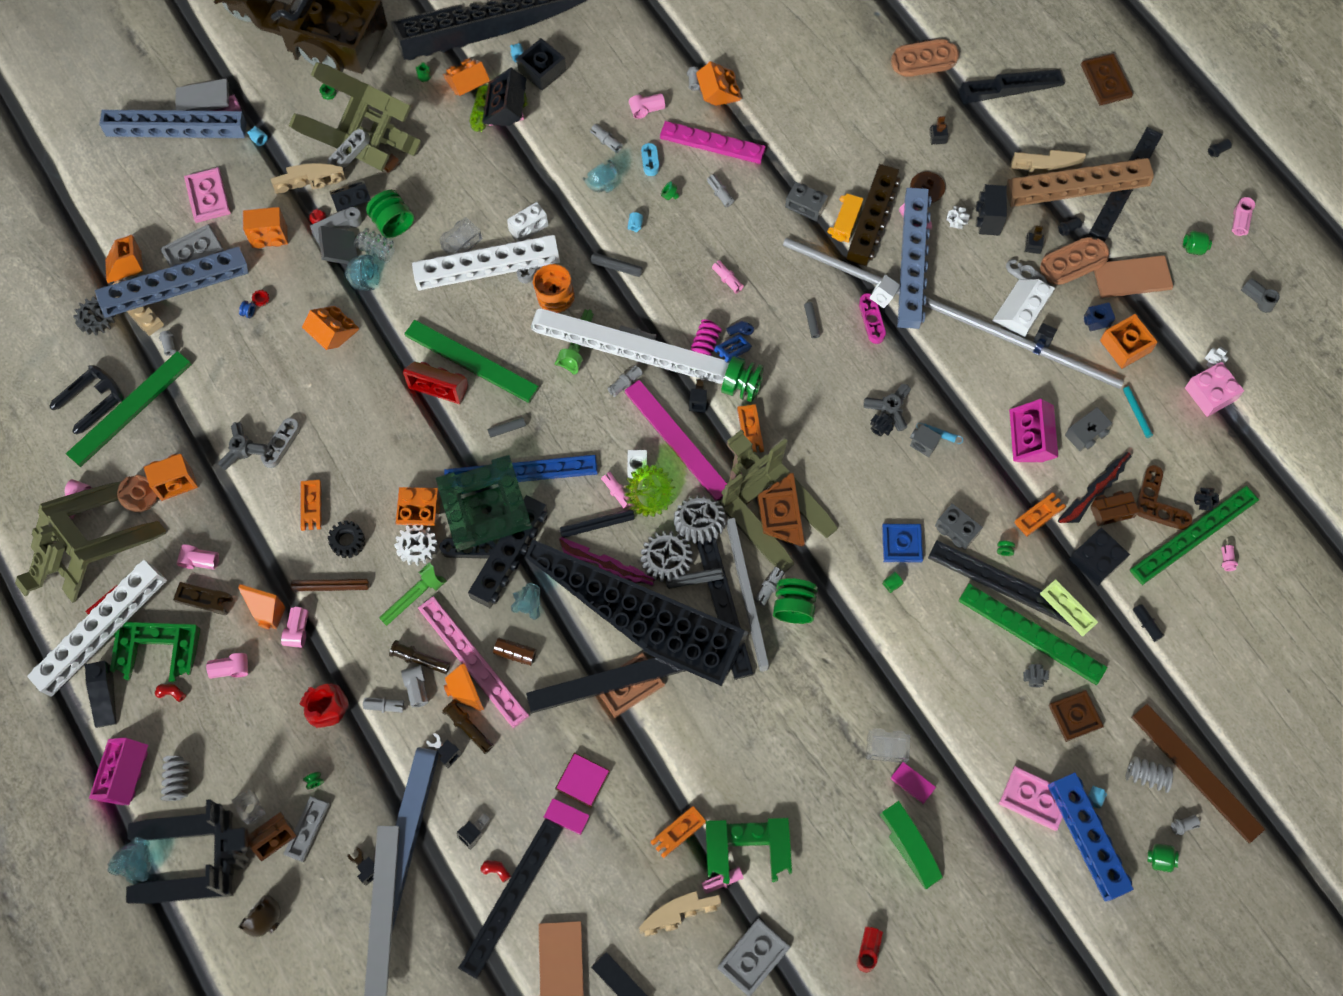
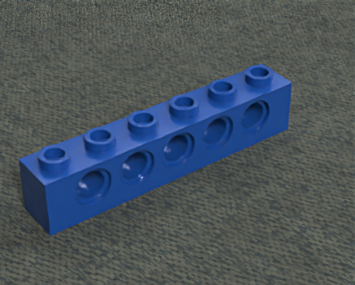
M1072 773L1048 784L1047 786L1104 902L1134 890L1130 876L1125 873L1122 867L1120 856L1115 853L1112 847L1113 843L1110 836L1105 833L1102 827L1103 822L1101 818L1096 815L1093 809L1091 798L1086 795L1083 789L1084 785L1081 778L1076 773ZM1070 792L1075 795V802L1070 799ZM1079 812L1085 815V821L1079 818ZM1089 831L1094 834V841L1089 838ZM1099 850L1103 852L1104 860L1099 858ZM1109 870L1113 872L1114 880H1111L1109 878Z

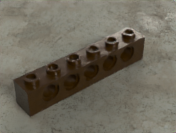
M882 164L878 165L848 250L847 261L867 266L869 260H873L876 251L873 250L874 245L878 246L881 237L878 233L879 230L883 231L886 222L883 218L884 216L888 217L891 206H888L889 201L893 202L896 193L893 191L894 187L898 188L901 177H898L899 169Z

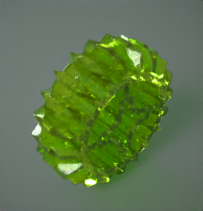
M644 465L643 469L641 467L637 468V473L631 472L633 479H626L630 484L624 486L625 489H628L624 496L630 497L626 503H632L630 509H636V514L640 515L642 513L645 517H648L650 514L651 517H655L656 513L662 514V509H668L667 503H673L670 497H674L675 494L671 493V490L676 487L670 485L673 479L668 478V472L663 473V468L659 467L657 469L656 465L651 467ZM652 475L659 480L661 486L655 485ZM642 480V481H643V484H642V486L638 489V485H639L640 481ZM650 488H651V489H656V490H652V492H649V494H648V493H643V492H646L647 490H650ZM661 493V497L657 502V496ZM638 496L644 497L647 506L640 502Z

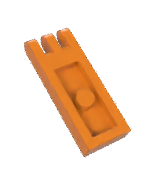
M756 404L737 407L740 429L744 431L746 438L753 444V452L757 453L756 446H759L760 453L764 452Z
M320 480L301 481V531H306V523H308L309 530H314V523H316L317 530L322 528Z
M1054 492L1015 520L1014 523L1026 537L1067 507L1064 503L1059 507L1056 506L1061 500L1057 498L1052 501L1056 496Z
M692 806L650 843L655 845L660 841L661 844L656 847V850L659 852L665 847L667 850L661 854L665 858L705 825L706 820Z

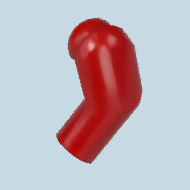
M160 684L154 692L158 698L172 695L178 702L183 701L186 697L175 684Z
M486 860L480 867L481 872L485 875L490 872L497 873L503 883L511 878L510 873L500 861Z

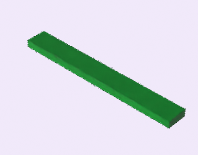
M415 319L404 333L405 337L527 403H530L539 390V386Z
M177 351L77 442L66 455L79 467L83 466L192 365L191 362Z
M1246 485L1130 569V572L1143 586L1259 501L1258 497Z

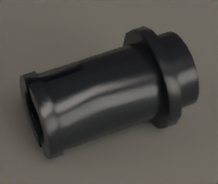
M1225 139L1217 144H1211L1208 148V153L1211 157H1219L1221 153L1232 148V143L1229 139Z
M1075 217L1066 223L1062 222L1058 226V231L1062 236H1068L1070 232L1082 227V221L1079 217Z

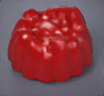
M319 209L314 210L310 214V222L312 224L327 218L325 212Z
M264 290L255 291L251 297L253 303L258 307L267 305L270 299L269 294Z

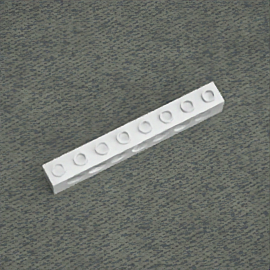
M547 235L516 243L511 242L480 250L475 249L465 253H455L429 260H419L418 262H413L412 267L414 280L419 291L516 272L518 269L523 268L529 269L535 266L541 267L560 263L555 235Z
M146 560L137 564L134 570L126 578L122 579L120 584L112 592L108 593L105 599L93 608L91 613L83 621L79 622L76 628L68 636L64 637L62 642L54 650L50 651L47 657L39 665L35 666L27 677L40 692L52 697L167 579Z

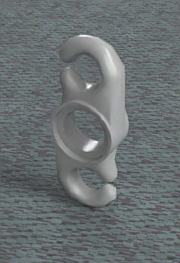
M1012 259L1007 262V271L1018 280L1039 279L1047 284L1046 278L1032 266L1018 263V268L1013 269L1011 264L1017 263V260ZM1023 271H1028V272H1030L1031 277H1029V278L1024 277V276L1022 275V272H1023Z

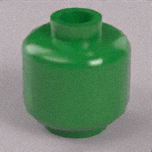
M1192 230L1183 239V248L1189 254L1204 255L1212 246V240L1206 232Z
M1156 843L1153 846V850L1148 849L1147 862L1152 863L1154 870L1172 872L1174 868H1178L1179 851H1176L1173 845Z

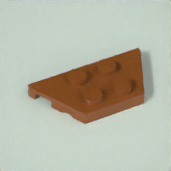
M790 473L786 478L776 482L757 496L763 534L798 546H804L805 542L794 474Z

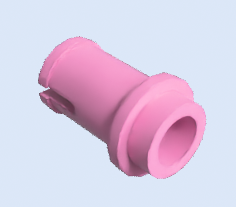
M1226 545V549L1224 546L1221 547L1223 556L1222 567L1225 571L1236 570L1238 563L1235 561L1234 546Z

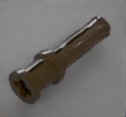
M398 640L393 642L389 652V656L392 658L395 656L405 660L406 663L414 662L445 675L450 668L449 662L416 651L414 646H405L400 644Z
M456 700L450 702L443 709L442 713L444 715L447 714L454 722L453 725L457 728L460 727L484 754H487L494 747V744L471 722L469 714L461 710Z

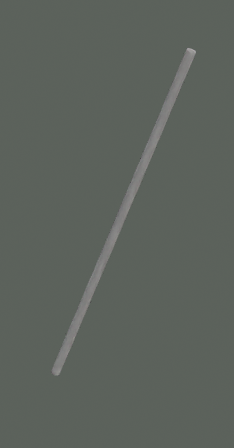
M787 237L784 240L783 246L874 285H877L882 279L879 276ZM900 286L895 294L899 295ZM926 297V307L1033 352L1037 344ZM1043 347L1040 353L1043 357L1118 389H1121L1124 380L1046 347Z

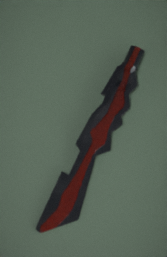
M1125 452L1121 458L1115 460L1105 469L1106 473L1099 476L1087 488L1088 493L1081 501L1077 498L1058 519V523H1079L1093 499L1104 495L1105 489L1112 487V483L1118 480L1119 474L1124 472L1125 464L1132 455L1129 452Z

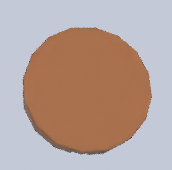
M142 475L126 477L120 483L117 491L118 500L121 505L133 512L149 510L157 499V495L149 486L147 477Z

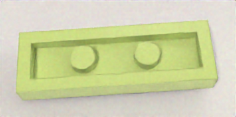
M1056 579L1040 593L1082 637L1097 625L1098 621Z

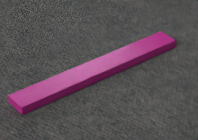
M638 380L625 389V394L715 501L722 499V490L727 483L643 383Z

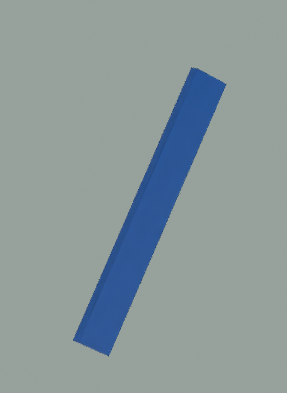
M596 454L444 469L446 489L598 474Z

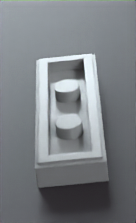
M310 796L294 830L297 837L288 843L284 852L285 856L304 863L330 807L328 802Z

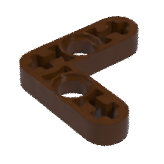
M1155 465L1148 467L1143 475L1136 502L1139 510L1137 515L1179 530L1187 529L1192 523L1191 514L1157 502L1163 471ZM1151 472H1155L1156 476L1153 482H1150L1152 478ZM1144 488H1151L1154 491V495L1148 496L1144 492ZM1143 505H1146V512L1143 511ZM1159 511H1166L1168 513V518H1161L1159 516ZM1180 517L1184 518V524L1181 523Z

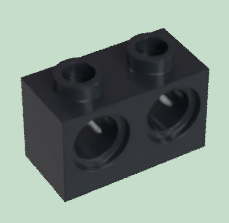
M363 180L330 191L337 212L371 200Z

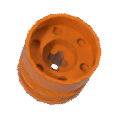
M549 264L537 270L533 277V286L540 307L556 313L567 310L575 298L568 270L558 264Z

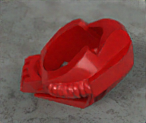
M323 684L316 689L309 687L299 703L305 707L304 715L308 723L316 728L333 726L339 723L349 706L347 697L341 687L335 684Z

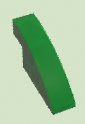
M897 801L882 811L880 816L892 832L889 836L890 840L924 889H928L941 880L943 877L935 859L902 804Z

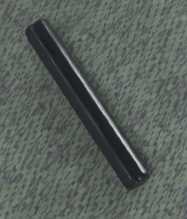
M628 509L560 527V533L562 538L631 521L635 519L634 511Z

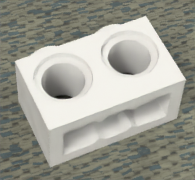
M536 202L507 219L509 232L517 242L524 241L548 226L547 214Z

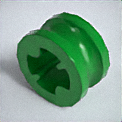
M322 84L319 89L321 96L325 100H331L337 94L334 88L326 84Z
M999 541L997 543L999 547L997 554L1002 556L1014 555L1015 543L1010 541Z
M314 772L303 778V781L307 783L306 789H313L324 783V780L320 778L321 772Z

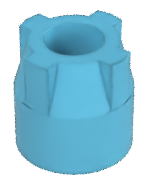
M521 43L510 46L514 62H517L516 58L524 52Z
M257 126L248 131L250 139L258 146L265 144L267 141V135Z
M636 212L630 213L628 230L638 232L642 228L643 215Z
M1092 786L1088 796L1093 802V807L1101 809L1107 793L1104 789Z

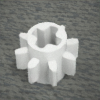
M954 206V210L948 211L947 221L951 223L950 227L962 229L963 225L968 224L970 215L966 213V208Z
M1221 346L1218 350L1213 347L1205 357L1208 361L1206 366L1211 368L1220 362L1225 364L1229 359L1225 355L1228 351Z

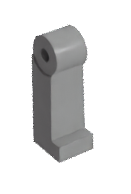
M350 207L310 225V228L320 246L318 232L320 226L347 230L359 227L362 223V218L358 208Z

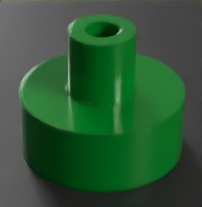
M671 181L663 187L661 196L666 200L671 198L676 200L679 197V193L676 192L677 185Z

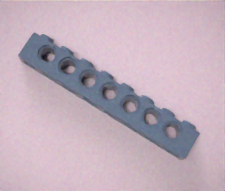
M102 110L99 123L106 137L245 138L247 127L242 111Z
M907 188L905 193L897 323L899 328L919 329L921 322L924 323L925 312L922 311V306L926 304V295H923V289H926L927 278H924V272H927L928 261H925V256H928L929 245H926V239H929L930 229L926 228L927 223H930V212H927V207L931 206V196H928V189ZM912 240H918L919 243H914ZM912 256H916V257H918L919 259L915 260V259H912L911 257H912ZM910 273H916L918 276H912ZM910 289H914V290H916L917 292H916V293H912V292H910L909 290H910ZM908 306H914L916 309L911 310Z
M239 247L229 248L203 258L193 259L183 264H176L170 268L157 270L147 275H140L127 281H120L114 285L101 287L95 290V294L102 313L107 318L248 274L247 263Z

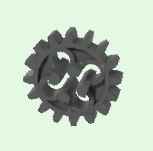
M94 296L91 301L86 298L85 304L79 303L81 308L75 309L77 314L73 315L76 320L75 324L82 332L86 331L88 335L92 332L98 335V331L105 333L104 329H111L109 324L115 323L113 317H116V315L105 318ZM88 310H91L94 315H90ZM96 317H100L102 321L99 322Z

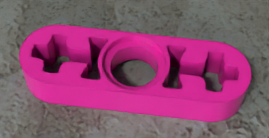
M866 293L860 298L859 308L870 342L880 344L884 341L886 331L878 304L869 298L871 294ZM865 300H868V302L871 303L870 310H868L867 303H864ZM874 315L877 317V321L870 322L867 317ZM875 327H877V328H876V331H877V334H880V337H877L876 335H874V332H875V329H874V328H875Z

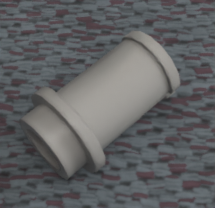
M691 67L687 71L689 89L693 91L700 89L696 72L699 71L697 67Z
M163 331L159 336L164 349V355L167 356L176 353L173 342L174 335L171 331Z
M1196 815L1181 820L1175 819L1171 823V828L1176 835H1183L1186 831L1199 828L1200 821Z

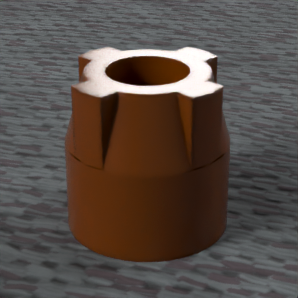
M392 153L384 167L387 173H390L400 165L398 158Z

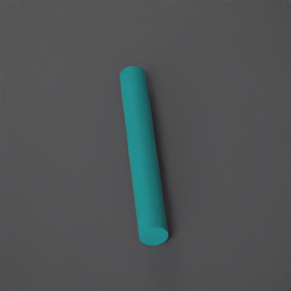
M1130 386L1123 388V392L1145 437H1152L1153 433Z

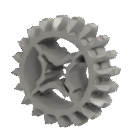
M697 495L696 499L689 497L688 502L683 500L682 505H678L677 511L674 513V525L677 533H680L681 538L685 537L687 542L693 540L694 544L697 541L703 544L704 540L711 542L712 537L717 539L718 533L722 534L723 528L726 525V514L723 506H720L719 501L714 502L713 497L707 499L705 495L703 498H699ZM709 513H710L711 515H713V516L715 517V519H711V516H709ZM685 520H689V523H691V525H688L685 522Z
M663 531L662 536L656 532L655 539L649 537V543L645 542L643 544L645 549L641 550L643 555L641 562H644L642 567L647 569V575L653 574V579H657L659 576L660 582H663L664 578L671 582L672 576L678 579V574L684 575L685 571H689V564L693 562V559L690 558L693 556V552L689 551L691 545L686 544V538L680 540V534L674 537L672 531L669 535H666V532ZM661 545H665V547L662 549H656ZM672 545L677 547L681 551L682 555H678L677 552H674L672 550ZM668 550H669V559H666V563H665V558H664V557H665V555L667 554V552H668ZM651 558H655L656 561H659L662 564V567L659 568L658 566H656L652 562ZM672 564L677 565L674 568L668 569V567Z

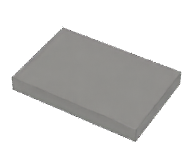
M227 78L176 88L175 111H209L229 107V83Z
M209 224L160 248L170 267L224 251Z
M758 918L717 969L747 996H751L791 947Z

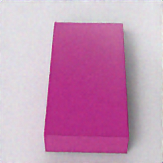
M902 762L890 778L922 804L926 802L936 788L904 762Z
M552 798L544 818L581 835L590 815Z

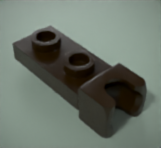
M179 582L173 601L225 616L228 612L221 604L225 601L232 602L233 598L226 592Z

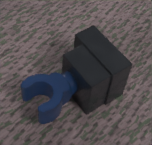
M1042 323L1034 338V342L1037 344L1032 353L1040 355L1043 347L1048 348L1058 329Z

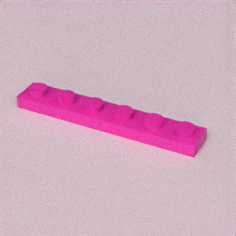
M668 121L664 122L660 133V139L758 164H761L765 152L764 145Z

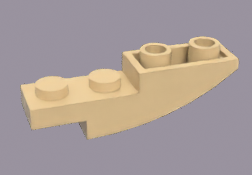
M1050 150L1049 155L1046 156L1043 154L1015 152L1011 168L1028 170V176L1060 172L1067 169L1073 170L1082 166L1086 153Z
M316 163L286 168L288 174L271 178L276 194L285 193L295 188H302L309 184L312 190L346 180L342 167Z
M122 278V279H120V280L114 282L112 285L117 284V283H119L120 281H125V280ZM147 305L126 311L149 336L164 326L163 322Z
M697 892L678 897L651 914L639 927L640 934L645 933V936L657 934V930L664 928L666 931L676 930L678 925L682 924L681 915L689 918L696 916L698 911L705 910V913L717 911V907L721 906L720 897L716 895L698 900Z

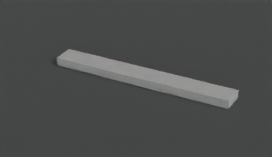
M735 518L727 520V531L759 670L761 672L768 671L769 664Z
M378 826L364 996H387L399 826Z

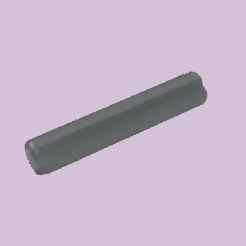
M593 253L591 256V263L636 277L642 275L643 268L641 266Z
M716 568L678 575V579L672 576L671 582H668L666 578V585L670 589L723 579V570Z

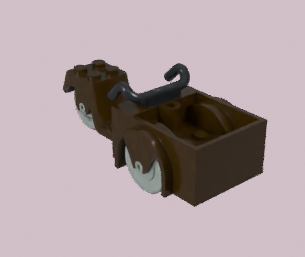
M214 0L215 4L222 3L225 9L236 18L246 22H253L260 30L282 36L287 51L293 53L295 60L298 61L302 55L314 66L316 62L333 68L337 67V70L341 72L347 69L363 74L388 26L382 0H293L291 4L277 0Z

